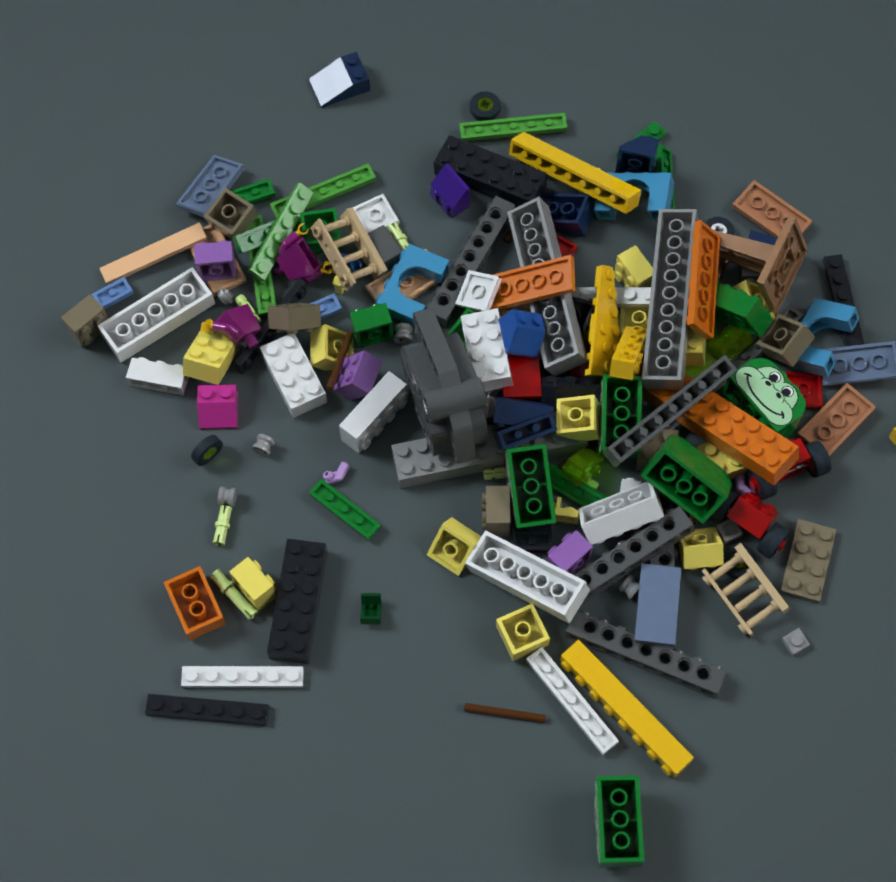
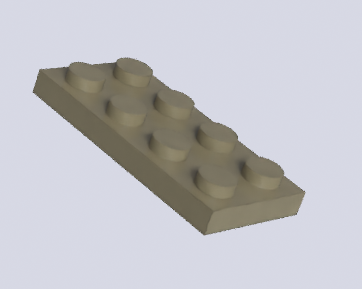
M801 519L797 520L780 593L819 604L837 529Z

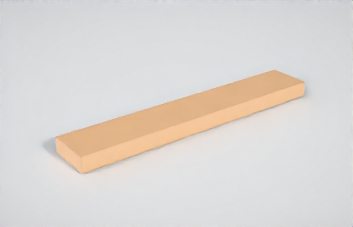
M199 222L99 269L106 284L109 285L122 277L132 275L208 239Z

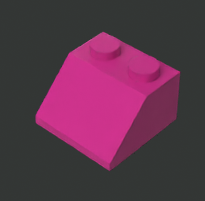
M236 385L198 386L197 408L199 429H238V390Z

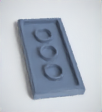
M213 155L176 203L177 208L203 217L224 188L230 190L245 170V166Z
M896 341L823 349L831 351L836 361L829 377L821 376L823 387L896 379Z
M641 563L634 642L675 647L681 568Z

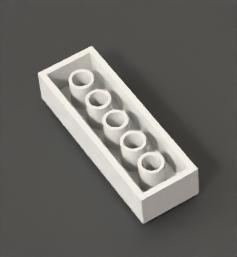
M192 267L97 325L103 339L122 363L215 305L212 292Z
M486 530L465 562L469 571L531 604L533 603L534 606L569 624L590 591L586 581Z

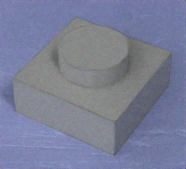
M731 519L717 524L715 527L724 544L743 535L738 524Z
M800 628L781 639L792 656L810 646Z

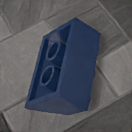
M641 135L621 145L618 151L615 173H653L659 139Z

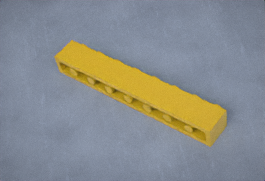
M525 132L511 139L510 156L625 214L639 205L640 189Z
M579 639L561 655L560 664L563 669L571 672L575 676L576 682L581 687L585 686L590 691L589 695L593 700L601 702L604 706V711L609 716L613 715L618 720L617 723L624 731L628 730L632 734L633 741L638 746L642 745L647 750L646 754L653 761L657 760L662 765L661 769L667 776L671 775L675 778L692 762L694 757Z

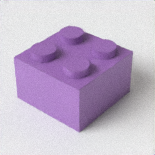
M221 240L215 243L201 242L194 244L195 266L198 275L203 281L237 278L236 258L231 241Z
M365 350L345 357L334 391L351 401L366 396L374 386L383 361Z
M576 530L572 534L568 533L558 547L555 545L548 551L547 562L570 574L576 573L591 559L593 546Z

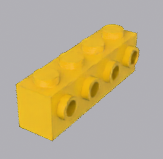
M641 326L625 327L611 359V377L633 380L635 373H639L645 353L647 329Z

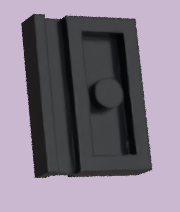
M514 523L512 524L513 545L527 552H548L553 547L552 523L516 528Z

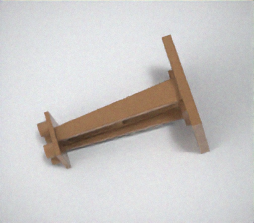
M788 216L775 245L715 231L720 235L719 258L759 273L760 276L757 284L770 312L778 314L808 251L796 217Z

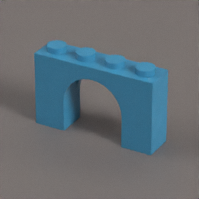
M608 172V174L650 193L647 207L650 220H658L659 209L671 208L674 180L671 173ZM595 199L594 213L597 220H615L617 209Z
M409 244L406 249L402 250L400 261L394 265L392 276L386 280L384 291L377 296L375 304L386 303L391 318L414 327L413 312L426 308L424 304L405 297L399 290L400 284L406 278L414 275H421L442 284L443 278L449 270V260Z
M814 298L800 323L805 324L813 335L827 328L852 333L859 320V315L854 306ZM809 345L793 367L787 364L786 366L828 378L836 361L831 351Z

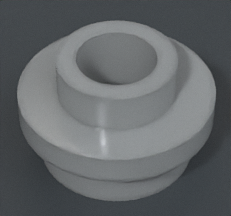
M221 287L217 296L225 305L231 304L233 302V294L228 288L223 289Z

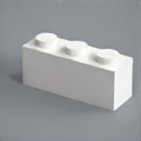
M143 357L131 359L126 375L129 386L184 396L189 378L183 375V365H169L163 361L153 362Z

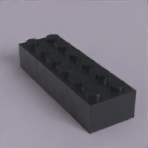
M451 135L448 136L433 162L435 175H438L444 165L448 163L470 189L492 198L498 196L515 204V207L540 197L547 185V173Z
M287 539L267 649L269 659L309 664L328 552L326 543Z

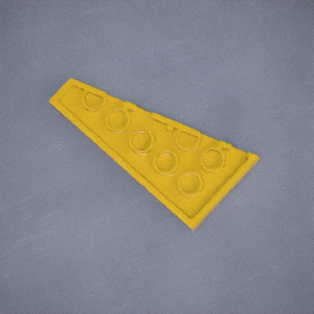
M596 266L594 287L597 294L596 298H593L592 303L595 306V313L591 314L588 340L591 350L590 353H587L586 360L589 361V369H585V376L602 378L603 374L610 375L611 359L620 341L619 313L616 303L617 292L614 281L615 273L613 267Z

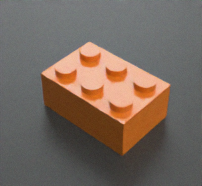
M201 566L163 582L189 641L226 625Z

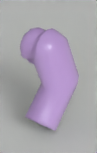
M341 462L337 471H325L323 474L325 482L332 484L342 481L350 465Z
M735 476V492L739 497L746 492H754L745 486V476Z

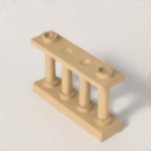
M353 207L344 211L339 217L341 220L324 225L320 218L311 227L314 237L318 240L346 291L350 290L357 283L356 279L372 274L374 280H376L388 271ZM344 226L349 236L333 241L329 232ZM353 242L358 251L342 257L338 247ZM362 258L367 267L351 273L347 263Z
M739 543L734 547L737 552L734 554L735 557L711 574L706 569H703L702 572L705 576L702 579L708 587L712 585L740 622L738 627L744 635L748 633L752 637L754 636L750 630L752 627L773 612L781 610L785 614L790 608L744 546ZM745 562L749 567L746 570L747 572L721 590L715 583V580L737 564ZM757 578L761 583L758 586L759 588L733 606L727 599V596L750 579L754 580ZM769 594L773 599L770 602L771 604L747 622H744L738 613L762 595L766 596Z

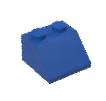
M512 309L499 318L498 321L506 354L536 358L545 334L542 315Z

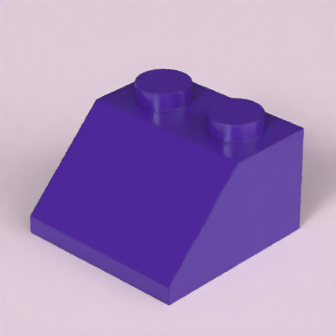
M447 163L432 181L430 195L434 201L440 203L445 214H449L454 218L470 207V188Z

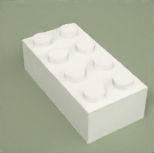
M498 308L461 316L467 354L476 375L482 381L484 392L513 386L508 354L505 352L498 321L501 318Z
M288 334L260 347L262 358L293 418L327 403L326 393L295 334Z
M388 371L339 425L341 441L358 454L362 450H366L373 437L380 435L383 431V426L387 422L390 423L394 419L395 413L406 406L408 402L407 384Z
M648 481L579 508L581 527L591 545L600 544L608 538L618 537L626 531L636 530L646 523L656 522L664 517L658 493L655 487Z

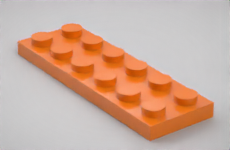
M702 220L694 221L686 322L690 328L708 340L714 339L720 235Z
M567 255L493 274L494 276H499L502 281L491 309L498 308V310H503L575 292L574 257Z

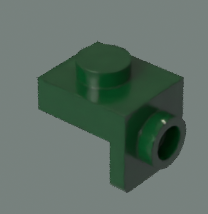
M380 593L361 594V624L381 625L382 603Z

